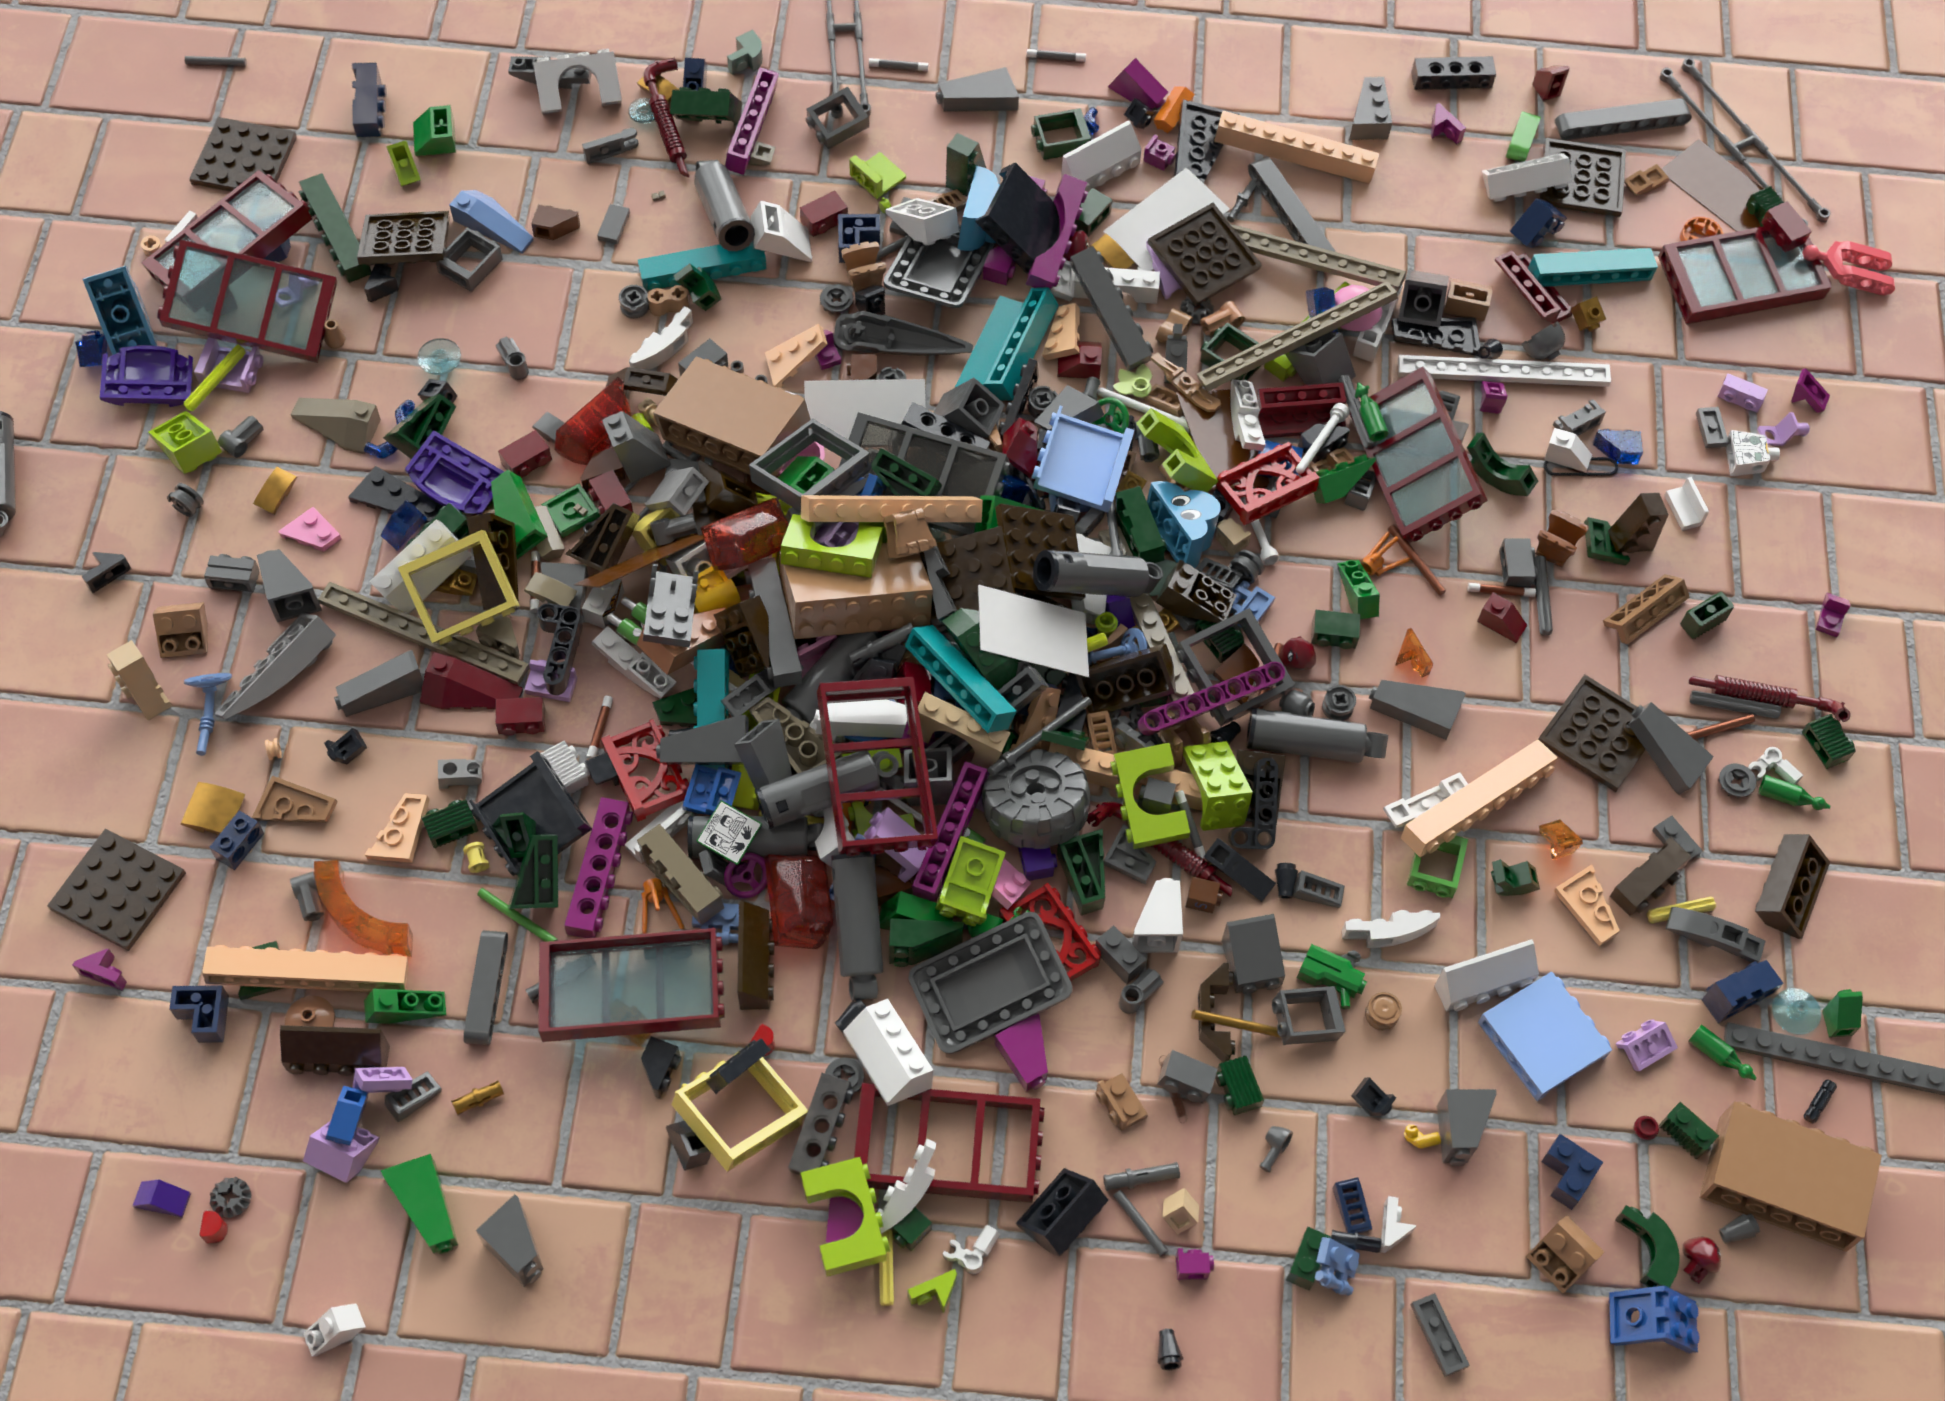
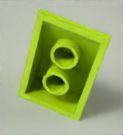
M187 411L148 432L175 467L184 474L196 470L199 465L206 461L214 460L218 454L222 453L212 430Z

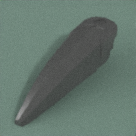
M865 311L840 315L835 322L833 332L834 345L838 349L860 353L873 352L928 356L972 353L973 344L959 338L894 317L881 316Z

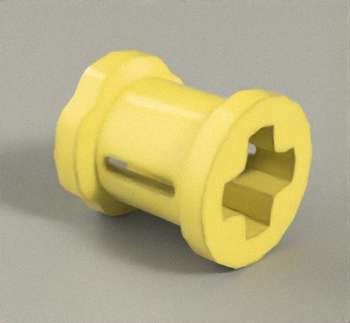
M473 842L463 848L464 854L468 857V869L471 873L484 871L490 866L488 860L485 859L483 852L485 847L482 842Z

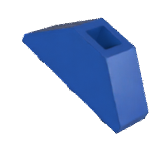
M343 1086L326 1134V1140L334 1141L338 1144L351 1145L369 1098L368 1092Z

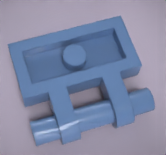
M1242 581L1233 590V593L1237 596L1229 613L1236 615L1250 608L1259 622L1274 603L1275 597L1257 586L1251 592L1247 590L1250 584L1247 581ZM1240 599H1244L1245 602L1241 606L1237 604Z
M723 903L724 909L703 925L692 917V927L722 929V933L717 932V937H722L723 945L738 943V934L730 933V931L738 930L739 904Z
M1322 1237L1316 1261L1322 1265L1321 1271L1316 1272L1315 1279L1322 1286L1333 1288V1291L1340 1295H1351L1353 1287L1349 1285L1347 1278L1355 1277L1360 1253L1331 1238Z

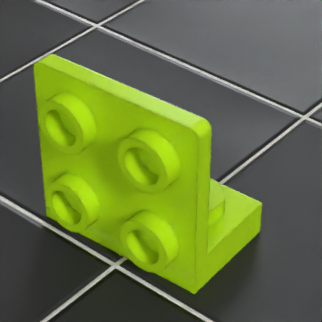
M881 152L866 162L859 159L856 155L849 159L850 176L876 199L906 179V174Z

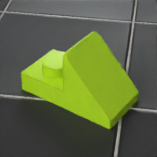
M407 140L386 146L400 186L421 181Z
M953 1269L908 1289L907 1296L911 1305L916 1303L918 1305L926 1304L935 1295L944 1313L957 1280L956 1270Z

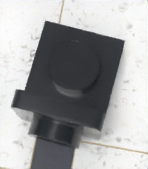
M429 379L417 394L423 401L439 393L452 403L457 398V394L447 381Z

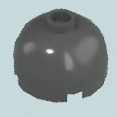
M1557 321L1533 335L1529 341H1524L1522 346L1532 358L1537 360L1548 358L1551 361L1560 355L1559 350L1564 346L1565 334Z

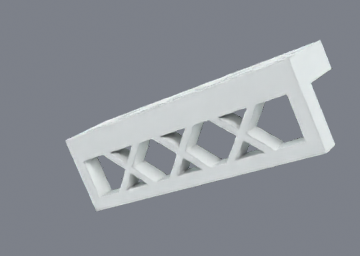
M684 801L672 805L625 844V849L642 864L644 859L637 839L658 824H661L667 833L673 837L688 824L689 816H698L700 813L682 810Z

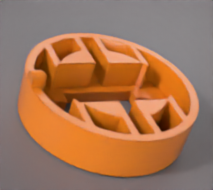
M1703 216L1693 217L1684 224L1680 233V240L1698 239V237L1691 235L1693 232L1709 237L1723 234V230L1711 218ZM1714 247L1708 249H1701L1699 252H1695L1694 254L1710 255L1714 253L1715 250Z

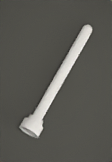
M1099 388L1097 391L1099 396L1116 398L1125 406L1143 413L1152 408L1183 426L1188 435L1190 434L1186 419L1183 416L1181 418L1105 388Z
M1336 403L1330 411V420L1297 465L1296 472L1298 474H1302L1337 423L1345 421L1349 415V408L1345 404Z
M1241 497L1242 502L1246 505L1245 497ZM1259 519L1251 522L1262 549L1260 558L1265 566L1273 565L1279 561L1280 557L1277 550L1269 545Z

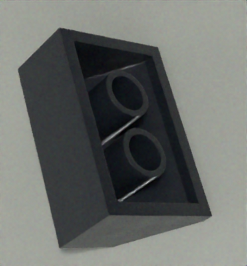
M1063 1168L1016 1224L1045 1250L1061 1256L1109 1200L1093 1179Z

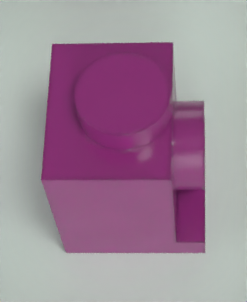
M1154 135L1144 149L1143 161L1162 171L1175 161V147L1159 140L1158 136Z
M1183 1248L1177 1249L1175 1255L1177 1280H1208L1210 1271H1214V1257L1209 1256V1252L1202 1253L1200 1249H1191L1187 1253H1183Z

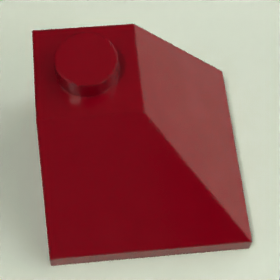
M1077 341V346L1080 348L1078 354L1058 358L1057 377L1085 379L1095 377L1100 379L1101 342Z
M1020 417L1003 433V454L1008 456L1011 465L1032 479L1035 466H1039V461L1037 460L1039 456L1037 429L1031 422H1026Z

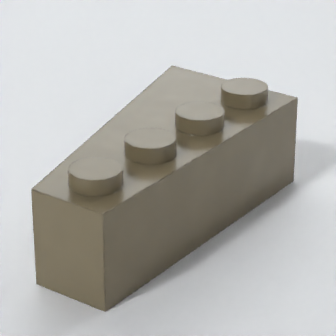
M658 824L637 839L646 866L658 879H661L666 888L701 925L724 909L722 902L724 896L717 886L713 887L709 883L707 876L698 870L693 861L682 851L661 824Z

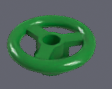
M1112 397L1099 400L1098 402L1101 407L1105 404H1110V407L1102 418L1091 424L1098 426L1105 423L1112 427L1115 432L1124 434L1126 427L1128 428L1129 413L1126 406L1120 400Z

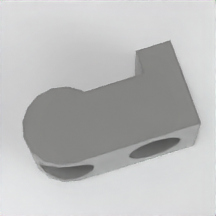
M466 759L438 760L439 789H448V786L452 785L475 786L482 783V763L480 761Z

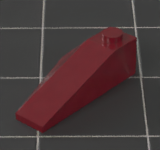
M434 652L425 670L420 703L441 710H450V707H463L464 709L486 707L487 709H496V699L520 698L523 687L459 659Z

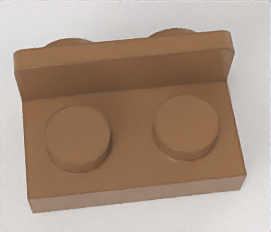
M1123 1073L1106 1082H1103V1080L1098 1082L1097 1091L1095 1092L1096 1097L1101 1105L1105 1104L1108 1108V1116L1114 1126L1118 1125L1120 1130L1123 1131L1147 1118L1146 1110Z

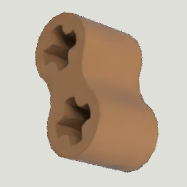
M674 286L668 290L652 289L648 293L650 313L654 316H663L669 312H680L684 306L689 308L686 288Z
M1173 308L1165 322L1158 329L1155 339L1166 344L1168 335H1173L1174 324H1183L1182 336H1184L1192 324L1193 317Z

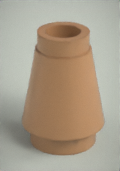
M328 319L325 322L324 342L330 348H340L343 346L346 336L336 320Z

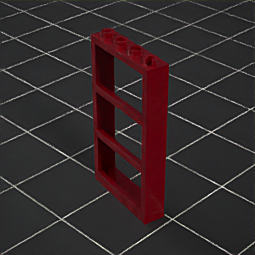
M914 678L820 683L817 689V700L839 854L857 856L861 852L881 854L885 850L905 852L908 848L926 850L927 847L931 849L938 840ZM904 698L910 738L833 744L827 704ZM912 747L918 788L840 794L834 753ZM919 797L925 834L846 841L841 803Z
M862 1083L854 1158L860 1157L862 1165L868 1164L874 1098L882 1097L876 1086L870 1083ZM929 1089L907 1098L908 1100L922 1101L917 1148L919 1144L924 1146L926 1142L930 1102L977 1106L970 1182L933 1179L925 1192L926 1194L1033 1202V1196L1039 1194L1040 1180L1035 1179V1170L1040 1171L1041 1155H1037V1146L1042 1147L1043 1131H1038L1039 1122L1044 1123L1045 1108L1040 1107L1041 1099ZM985 1106L1032 1111L1026 1187L979 1183ZM870 1174L867 1184L868 1188L887 1190L889 1186L894 1187L897 1180L903 1182L904 1177Z

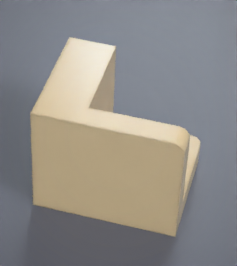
M1183 1188L1164 1199L1163 1218L1178 1235L1198 1224L1199 1205L1188 1191Z

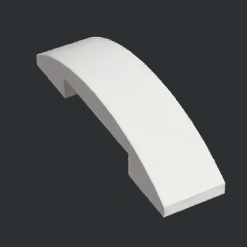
M1457 773L1442 780L1438 786L1410 799L1404 800L1402 798L1385 806L1383 810L1395 828L1403 827L1468 785L1461 773Z

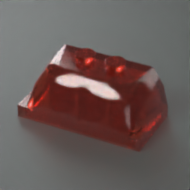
M617 377L556 430L554 450L559 455L573 463L587 466L594 453L611 448L610 445L612 443L602 420L621 411L632 417L629 402L623 392L624 381Z
M772 498L701 527L713 570L722 571L740 568L781 551V544L789 522L781 509L779 499Z
M768 854L764 859L774 946L819 949L829 936L833 925L826 863L820 859L819 855L781 856Z

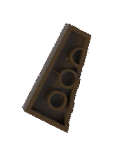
M492 513L468 517L467 523L470 535L480 530L486 531L519 603L515 523ZM481 544L472 547L483 610L487 611L507 602L486 554Z

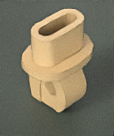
M647 397L638 404L639 412L644 414L648 423L658 426L653 414L658 406L652 399Z

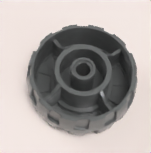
M1033 749L1018 757L1016 762L1009 768H1003L994 776L989 774L988 779H985L983 784V810L991 831L999 839L1002 838L1010 845L1019 848L1045 849L1067 842L1084 827L1090 810V788L1085 772L1070 757L1059 752L1053 753L1043 749Z

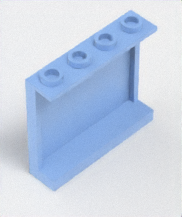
M1059 406L1058 412L1052 413L1049 425L1053 426L1052 430H1047L1043 443L1047 444L1046 448H1041L1037 459L1041 461L1040 467L1035 466L1032 479H1035L1033 488L1109 512L1134 430L1126 427L1124 434L1061 414L1063 406Z
M1553 972L1548 973L1483 1013L1478 1021V1024L1536 1101L1541 1100L1550 1090L1601 1058L1603 1060L1606 1059L1612 1051L1608 1039L1597 1031L1593 1020L1584 1014L1577 999L1567 992L1563 981L1556 977Z

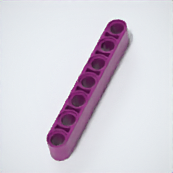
M1270 662L1153 709L1139 719L1138 729L1143 735L1150 736L1270 688L1284 678L1285 668L1279 662ZM1268 670L1274 672L1275 679L1269 676ZM1248 678H1252L1255 681V687L1249 684ZM1228 686H1232L1235 689V695L1229 692ZM1208 694H1211L1215 697V703H1212L1208 699ZM1188 702L1194 704L1195 711H1191L1188 708ZM1167 710L1175 714V720L1169 718ZM1147 718L1154 721L1155 728L1148 726Z

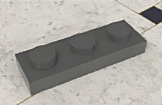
M1434 1293L1410 1304L1444 1377L1468 1368L1470 1366L1436 1294Z

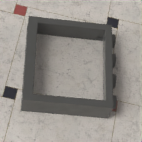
M815 419L808 421L749 465L751 481L799 512H801V495L837 496L872 469L870 452ZM813 442H817L847 460L804 494L771 475V473Z
M1250 608L1179 642L1176 648L1181 663H1184L1188 670L1187 675L1192 683L1195 682L1199 691L1213 685L1191 647L1237 624H1240L1264 665L1270 662H1279L1283 665ZM1285 668V676L1276 684L1277 687L1229 711L1225 706L1210 711L1211 717H1215L1220 727L1250 713L1251 708L1262 707L1282 697L1284 694L1286 695L1294 688L1295 683ZM1268 670V673L1270 674L1271 678L1275 679L1274 672ZM1208 694V699L1212 703H1215V697L1211 694Z

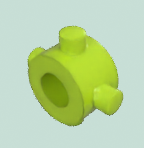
M883 197L881 198L882 201L879 202V207L882 213L886 214L885 209L892 206L889 200Z

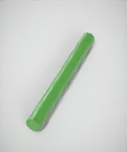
M481 888L478 891L477 896L543 941H558V938L517 910L509 909L508 904L486 889Z

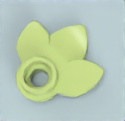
M1141 364L1135 373L1119 369V382L1113 385L1118 393L1124 395L1133 394L1136 397H1145L1150 394L1152 373L1146 365Z

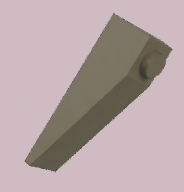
M298 398L291 413L292 418L308 428L320 432L328 440L335 441L341 448L361 454L366 453L381 420L375 404L346 399Z
M769 697L749 709L757 724L765 720L779 719L792 775L826 763L823 735L816 734V730L811 728L807 722L799 720L789 710ZM834 753L835 760L841 757V753Z

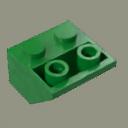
M451 105L429 107L413 122L415 156L456 153L455 124Z
M797 456L778 476V479L804 494L835 469L818 457Z

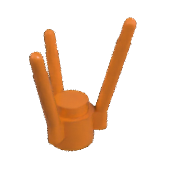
M1386 532L1370 553L1362 559L1361 564L1367 574L1380 576L1382 573L1410 561V558L1407 557L1383 567L1385 561L1382 555L1393 546L1398 537H1394L1376 553L1390 535L1389 532Z
M652 878L646 880L643 883L644 892L641 893L643 901L642 933H647L648 900L650 903H654L655 910L659 911V902L663 900V897L679 928L685 929L669 897L667 888L662 885L661 879Z

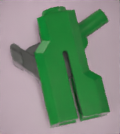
M1311 944L1297 975L1298 979L1313 986L1320 984L1328 987L1335 986V990L1341 993V1009H1350V997L1355 998L1357 993L1362 995L1367 981L1363 980L1365 973L1354 969V962H1359L1361 958L1358 952L1352 950L1340 956L1314 944Z

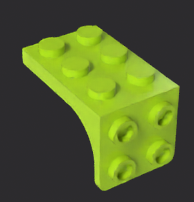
M1227 741L1184 746L1183 756L1201 793L1203 807L1200 823L1201 829L1207 831L1244 825L1253 792Z
M960 836L935 907L936 910L940 911L939 914L953 919V916L963 919L962 922L969 926L976 927V924L981 925L986 920L988 903L1006 852Z

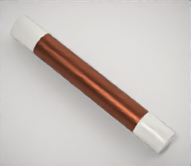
M539 551L531 552V578L535 572L540 573ZM530 595V612L537 613L539 600Z
M1468 583L1467 589L1468 592L1535 597L1536 594L1535 588Z
M604 696L587 752V759L594 758L597 755L613 702L611 696Z

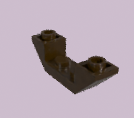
M627 367L608 377L604 396L625 399L628 390L666 396L678 379L670 373Z
M1223 963L1200 985L1198 991V1010L1211 1013V1008H1214L1215 1004L1214 994H1227L1229 986H1233V972L1229 971V963ZM1198 1020L1199 1040L1223 1063L1229 1061L1231 1055H1235V1040H1231V1032L1215 1031V1024Z

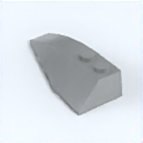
M301 613L266 650L269 655L265 659L256 662L253 666L256 671L242 679L239 685L241 689L233 691L214 714L219 718L226 719L269 697L291 681L304 668L315 663L317 655L332 645V639L336 634L319 616Z

